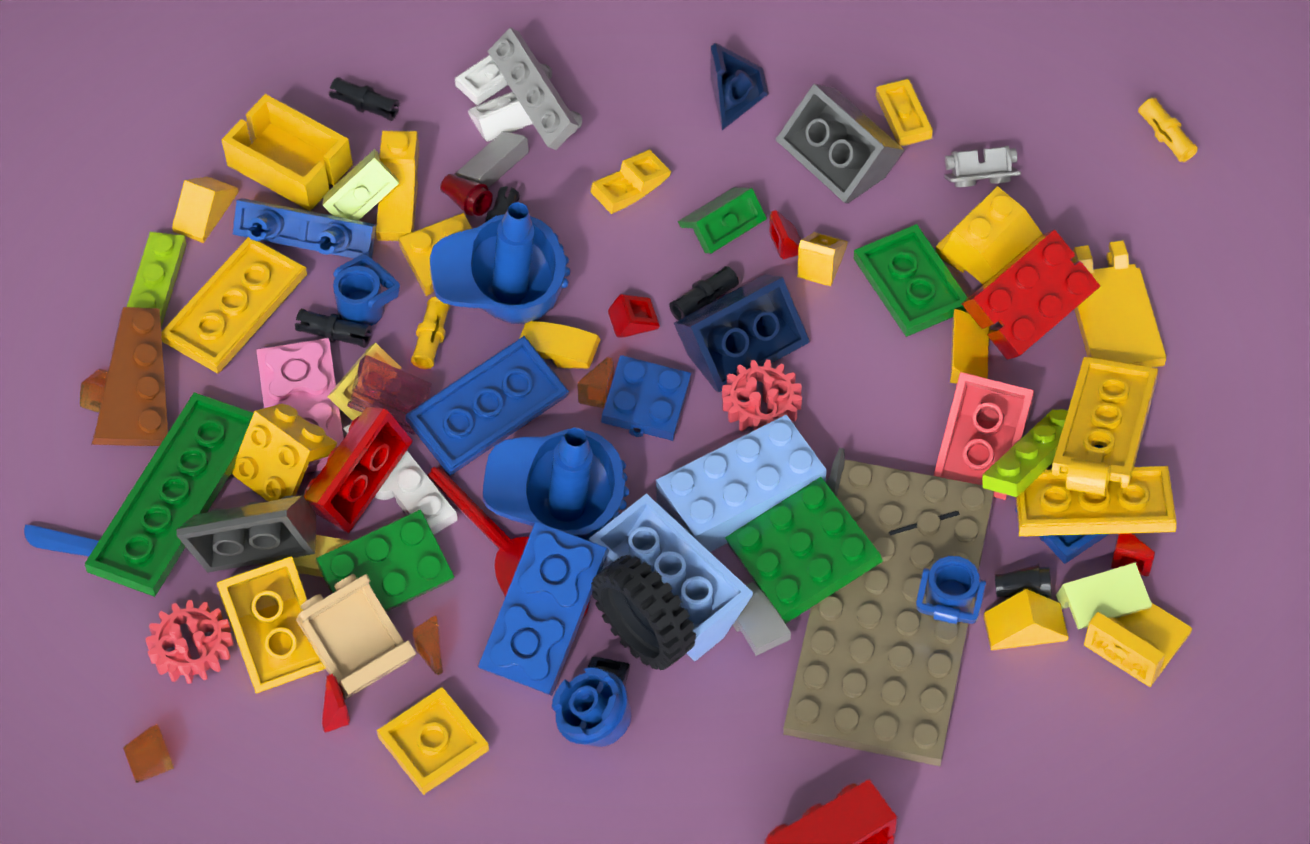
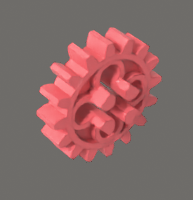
M751 360L749 369L738 365L737 376L728 374L727 385L722 386V409L728 412V421L732 423L739 420V430L742 432L748 426L752 427L754 431L786 414L791 421H796L797 411L802 408V386L799 383H795L796 374L792 372L785 375V365L783 364L777 366L776 369L771 368L770 360H766L764 366H758L755 360ZM757 381L763 383V401L767 403V414L761 412V394L757 392Z
M188 600L184 609H180L176 603L172 604L173 613L170 615L160 611L158 615L161 623H150L149 628L152 636L146 637V644L149 649L148 655L151 663L156 665L158 673L162 675L168 672L173 682L180 675H185L187 684L192 683L193 676L199 674L203 680L208 679L207 670L210 668L219 672L221 667L218 660H229L230 654L227 647L233 646V639L230 633L231 628L228 620H223L221 610L217 608L210 613L208 602H203L199 608H194L192 600ZM181 624L188 625L192 641L196 645L200 658L192 659L187 642L183 638L180 629ZM206 632H213L210 636H205ZM170 647L175 648L173 651H166Z

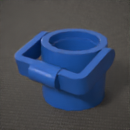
M360 255L339 266L333 273L335 277L333 288L338 315H341L343 320L373 326L382 318L384 305L399 296L400 283L385 268L367 255ZM380 284H381L382 286L386 287L387 290L384 291V292H381V286H380Z
M960 556L941 558L932 565L931 569L924 568L916 608L922 614L934 616V620L957 624V622L973 624L979 618L986 581L980 580L976 566L969 560ZM925 591H926V603H923L924 595H925Z

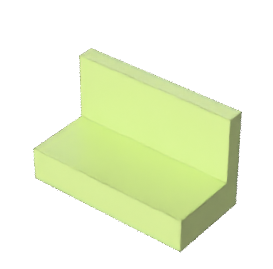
M375 149L323 197V206L333 216L358 221L399 184L396 176L380 161V154Z
M1136 563L1065 583L1055 595L1062 609L1070 607L1078 630L1088 627L1089 622L1097 612L1107 618L1115 619L1152 607Z

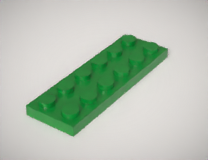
M194 392L86 560L85 568L87 573L155 597L186 548L177 537V529L192 516L207 513L235 468L237 454L254 413Z

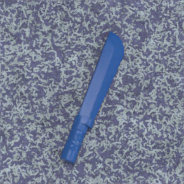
M25 524L24 528L25 538L29 544L40 549L89 557L99 542L98 540Z

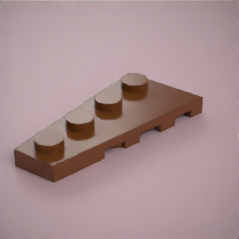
M123 307L91 445L160 446L168 433L160 308Z

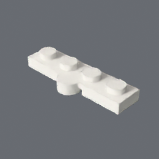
M350 425L343 428L345 436L349 432ZM406 451L375 495V498L388 500L395 497L396 502L406 515L421 509L434 535L456 522L457 513L409 452Z

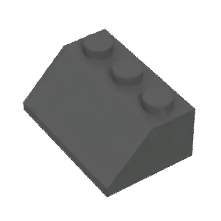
M819 84L812 85L775 139L844 203H850L883 180L905 151L836 88Z
M303 495L285 496L279 500L263 503L251 502L241 507L218 508L207 513L196 514L177 529V537L207 573L278 561L291 556L295 558L315 554L316 513Z

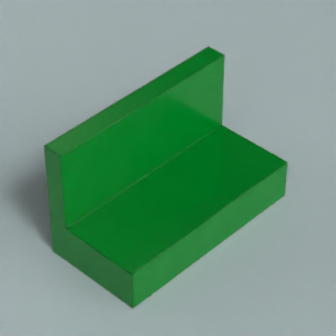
M733 187L682 218L678 223L680 228H693L704 253L711 254L767 220V217L753 188Z

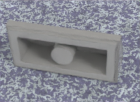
M502 132L460 168L455 175L485 184L489 188L529 153L528 139L523 135Z

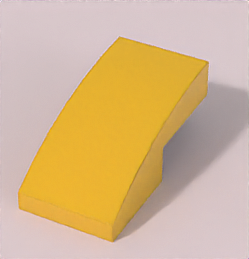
M647 150L623 160L620 171L594 181L591 193L613 214L653 191L670 177L671 171L651 150Z
M538 321L525 323L519 337L520 339L525 336L543 359H552L557 368L589 369L601 340L598 335L585 330Z

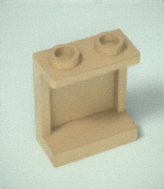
M354 574L344 578L334 585L337 591L324 599L321 594L310 598L300 606L303 611L298 614L296 619L329 675L333 674V676H336L345 700L408 663L417 654L409 640L404 642L369 586L371 580L367 574L358 579Z

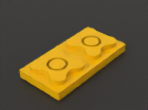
M248 237L162 330V342L219 374L307 276L306 267L260 241H254Z
M1168 466L1134 467L1129 488H1121V482L1109 480L1105 496L1066 489L1067 473L1060 472L1058 477L1052 475V469H1046L1018 497H1015L1019 536L1176 532L1177 521Z

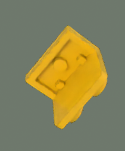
M282 403L254 411L237 454L232 474L267 501L279 500L285 496H296L309 462L328 457L336 447L337 442L327 436L324 429L315 424H310L299 416L297 410L289 405Z

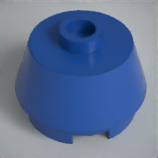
M585 668L586 673L578 675L570 682L565 679L557 688L552 701V709L556 712V724L563 737L570 742L596 747L608 746L624 735L631 721V708L626 689L616 675L599 668Z

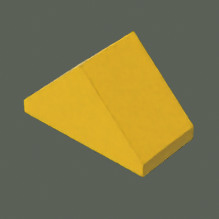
M208 176L184 180L172 225L173 232L204 243L239 193L238 188Z
M813 232L801 239L798 252L797 277L832 286L848 241Z
M1028 589L987 610L983 615L991 650L1068 641L1061 604Z

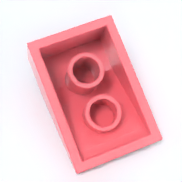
M960 372L933 476L982 485V475L1024 436L1035 395L1034 390ZM994 491L993 497L1006 500L1007 495Z

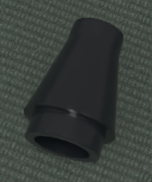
M1035 564L1004 574H995L997 597L1011 598L1019 592L1028 589L1044 597L1052 598L1050 567H1040V564Z

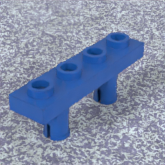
M240 198L236 201L232 235L249 237L254 241L262 240L318 251L324 255L333 254L353 259L360 255H367L372 259L377 224Z

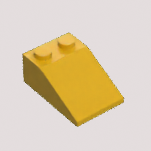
M997 186L953 230L943 251L984 285L1043 234L1026 209Z
M292 556L217 582L216 585L256 694L326 669L296 621L298 614L303 611L300 606L307 601Z

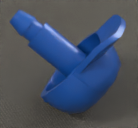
M515 202L509 206L505 214L495 216L477 228L456 232L440 239L433 246L430 255V274L433 290L441 302L459 307L481 308L491 316L508 323L525 324L530 321L539 320L554 307L562 288H566L569 284L565 278L571 272L570 268L566 266L569 258L567 255H564V248L558 242V235L543 221L530 216L525 204Z
M580 428L566 429L545 437L507 439L495 445L488 455L483 483V502L487 509L510 520L532 527L536 521L589 541L590 537L620 515V510H624L627 507V502L623 499L629 495V488L625 486L628 476L623 472L626 468V463L620 459L617 450L598 433Z

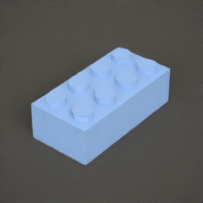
M786 414L657 479L656 500L657 504L711 552L727 544L726 536L819 477H822L826 482V468Z

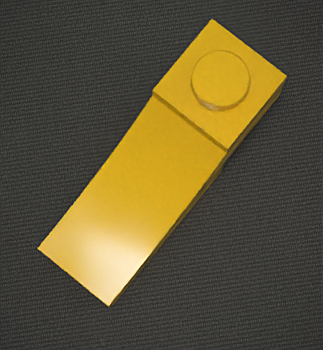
M382 131L380 161L396 176L399 184L378 202L377 241H398L399 237L414 231L419 159L417 131Z

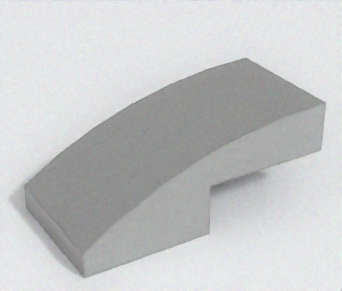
M752 582L746 586L753 592V596L734 622L733 627L736 632L741 630L754 654L757 656L789 641L791 632L768 598Z

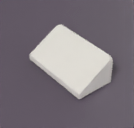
M513 92L468 110L470 118L486 141L494 140L502 132L511 133L533 124Z

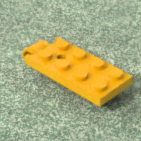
M1084 356L1052 466L1053 476L1059 477L1060 472L1067 473L1066 489L1105 496L1109 480L1121 482V488H1129L1157 382L1158 368ZM1095 445H1101V446H1104V447H1103V448H1096V447H1093V446H1095Z

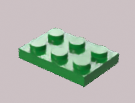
M917 224L854 250L853 259L906 337L952 318L954 309L967 311L961 303L968 297Z
M421 509L316 558V563L331 594L337 591L334 585L344 578L354 574L358 579L367 574L371 580L369 586L385 612L441 587L455 578Z

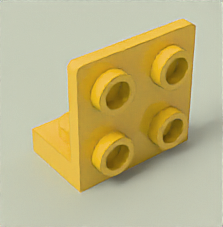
M1153 603L1151 608L1115 619L1107 618L1097 612L1089 622L1084 646L1151 687L1190 636L1192 628Z

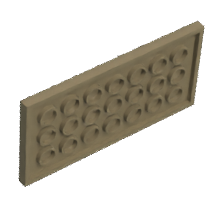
M845 459L837 498L879 551L883 562L811 607L784 723L783 735L935 766L941 765L968 623L957 622V624L934 620V616L922 614L917 610L916 601L924 568L931 569L932 565L941 558L960 556L969 560L979 571L994 491L984 489L982 485ZM954 511H958L960 514L941 521L938 517ZM917 523V528L889 535V532ZM925 591L923 603H926V591Z

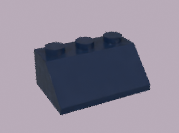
M767 274L756 278L674 323L687 355L717 392L722 391L723 385H727L728 374L737 376L738 365L749 369L751 360H755L758 366H764L766 360H770L773 363L810 343L783 277Z

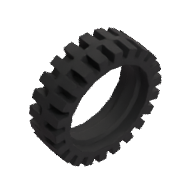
M630 555L621 556L593 578L591 588L593 589V598L597 600L595 603L597 609L604 613L602 618L605 623H609L612 626L610 630L614 636L618 635L621 638L620 643L625 648L629 647L631 654L635 658L640 656L641 662L647 666L650 664L653 669H667L695 645L696 633L692 631L694 629L693 622L687 619L690 615L686 608L680 606L682 601L679 596L671 593L673 588L668 582L664 584L661 581L662 576L657 571L652 573L651 566L646 562L641 563L640 559L635 556L633 558Z

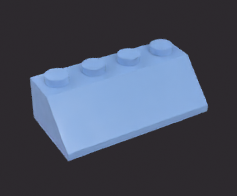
M647 493L589 538L590 542L609 549L602 570L621 556L630 555L632 558L634 556L639 558L641 563L646 562L649 564L652 573L657 571L662 576L661 581L664 584L666 582L669 583L673 588L671 593L679 596L682 601L680 606L687 609L690 615L687 619L692 621L694 625L692 631L696 633V639L694 640L696 643L686 653L694 661L698 660L725 637L753 596V592Z

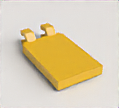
M1124 241L1109 242L1110 252L1106 255L1109 267L1093 269V258L1088 245L1074 247L1075 257L1071 261L1073 263L1081 261L1101 286L1074 309L1087 357L1145 367L1164 366L1167 357L1140 268H1136L1135 264H1129L1128 252Z

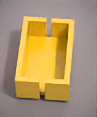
M264 94L246 113L247 122L241 119L221 139L227 166L308 211H311L329 191L328 183L334 186L353 166L348 138L267 94Z

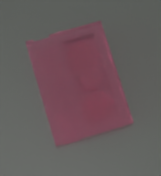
M365 355L360 360L351 391L353 393L347 406L359 412H363L366 407L384 408L392 414L404 431L414 435L415 432L405 420V416L428 400L432 383Z

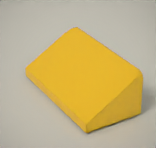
M954 309L952 322L950 383H958L960 372L988 379L989 337L987 334L989 333V326L981 329L969 313Z

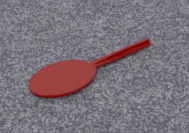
M439 466L437 468L433 467L428 477L499 548L495 557V574L498 585L506 597L529 537L510 539ZM589 600V603H588V605H587V608H586V611H585V613H584L583 618L585 617V615L587 614V611H588V609H589L590 600Z

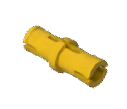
M1150 98L1140 106L1138 113L1154 129V135L1157 140L1165 142L1180 162H1186L1196 154L1198 147L1183 132L1179 120L1172 118L1156 98Z
M437 297L428 299L423 322L419 323L416 329L418 339L411 357V363L420 369H431L434 366L438 345L443 342L446 334L444 324L450 310V305L441 302Z

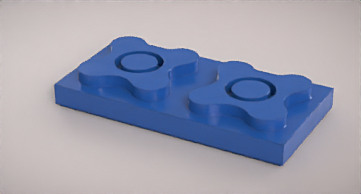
M523 336L407 413L405 420L448 475L451 476L566 398L569 390L527 338Z
M535 521L478 668L552 696L593 591L591 583L593 578L601 572L609 549Z

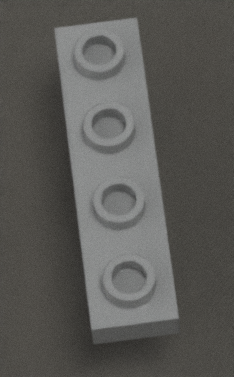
M509 28L488 50V53L547 147L557 150L572 133L576 132L577 128H580L582 117L578 112L567 108L551 83V68L537 61L519 31Z

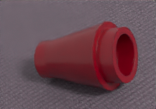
M448 174L441 182V192L449 196L468 216H482L489 210L493 195L485 184L460 178L453 174Z

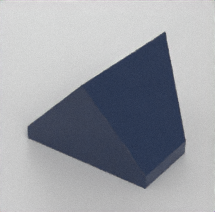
M717 43L711 46L710 78L721 128L724 130L769 93L762 67Z

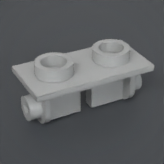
M1009 146L983 149L984 162H978V150L952 151L951 155L945 156L946 169H952V174H946L944 178L950 182H955V187L976 185V180L988 178L990 183L1010 182V176L1021 175V172L1012 167L1011 164L1017 162V151L1015 148L1010 149Z

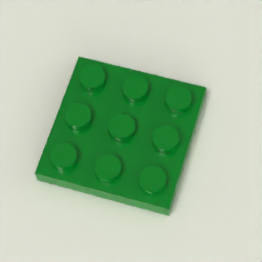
M819 477L725 537L728 546L759 589L777 610L785 624L883 562L879 551L822 477Z

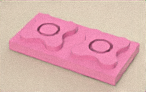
M329 338L256 349L264 408L282 403L295 408L298 415L310 424H315L324 429L326 435L337 442L336 447H338L344 439L340 409L327 397L336 387ZM328 457L309 462L305 473L321 471L326 465Z

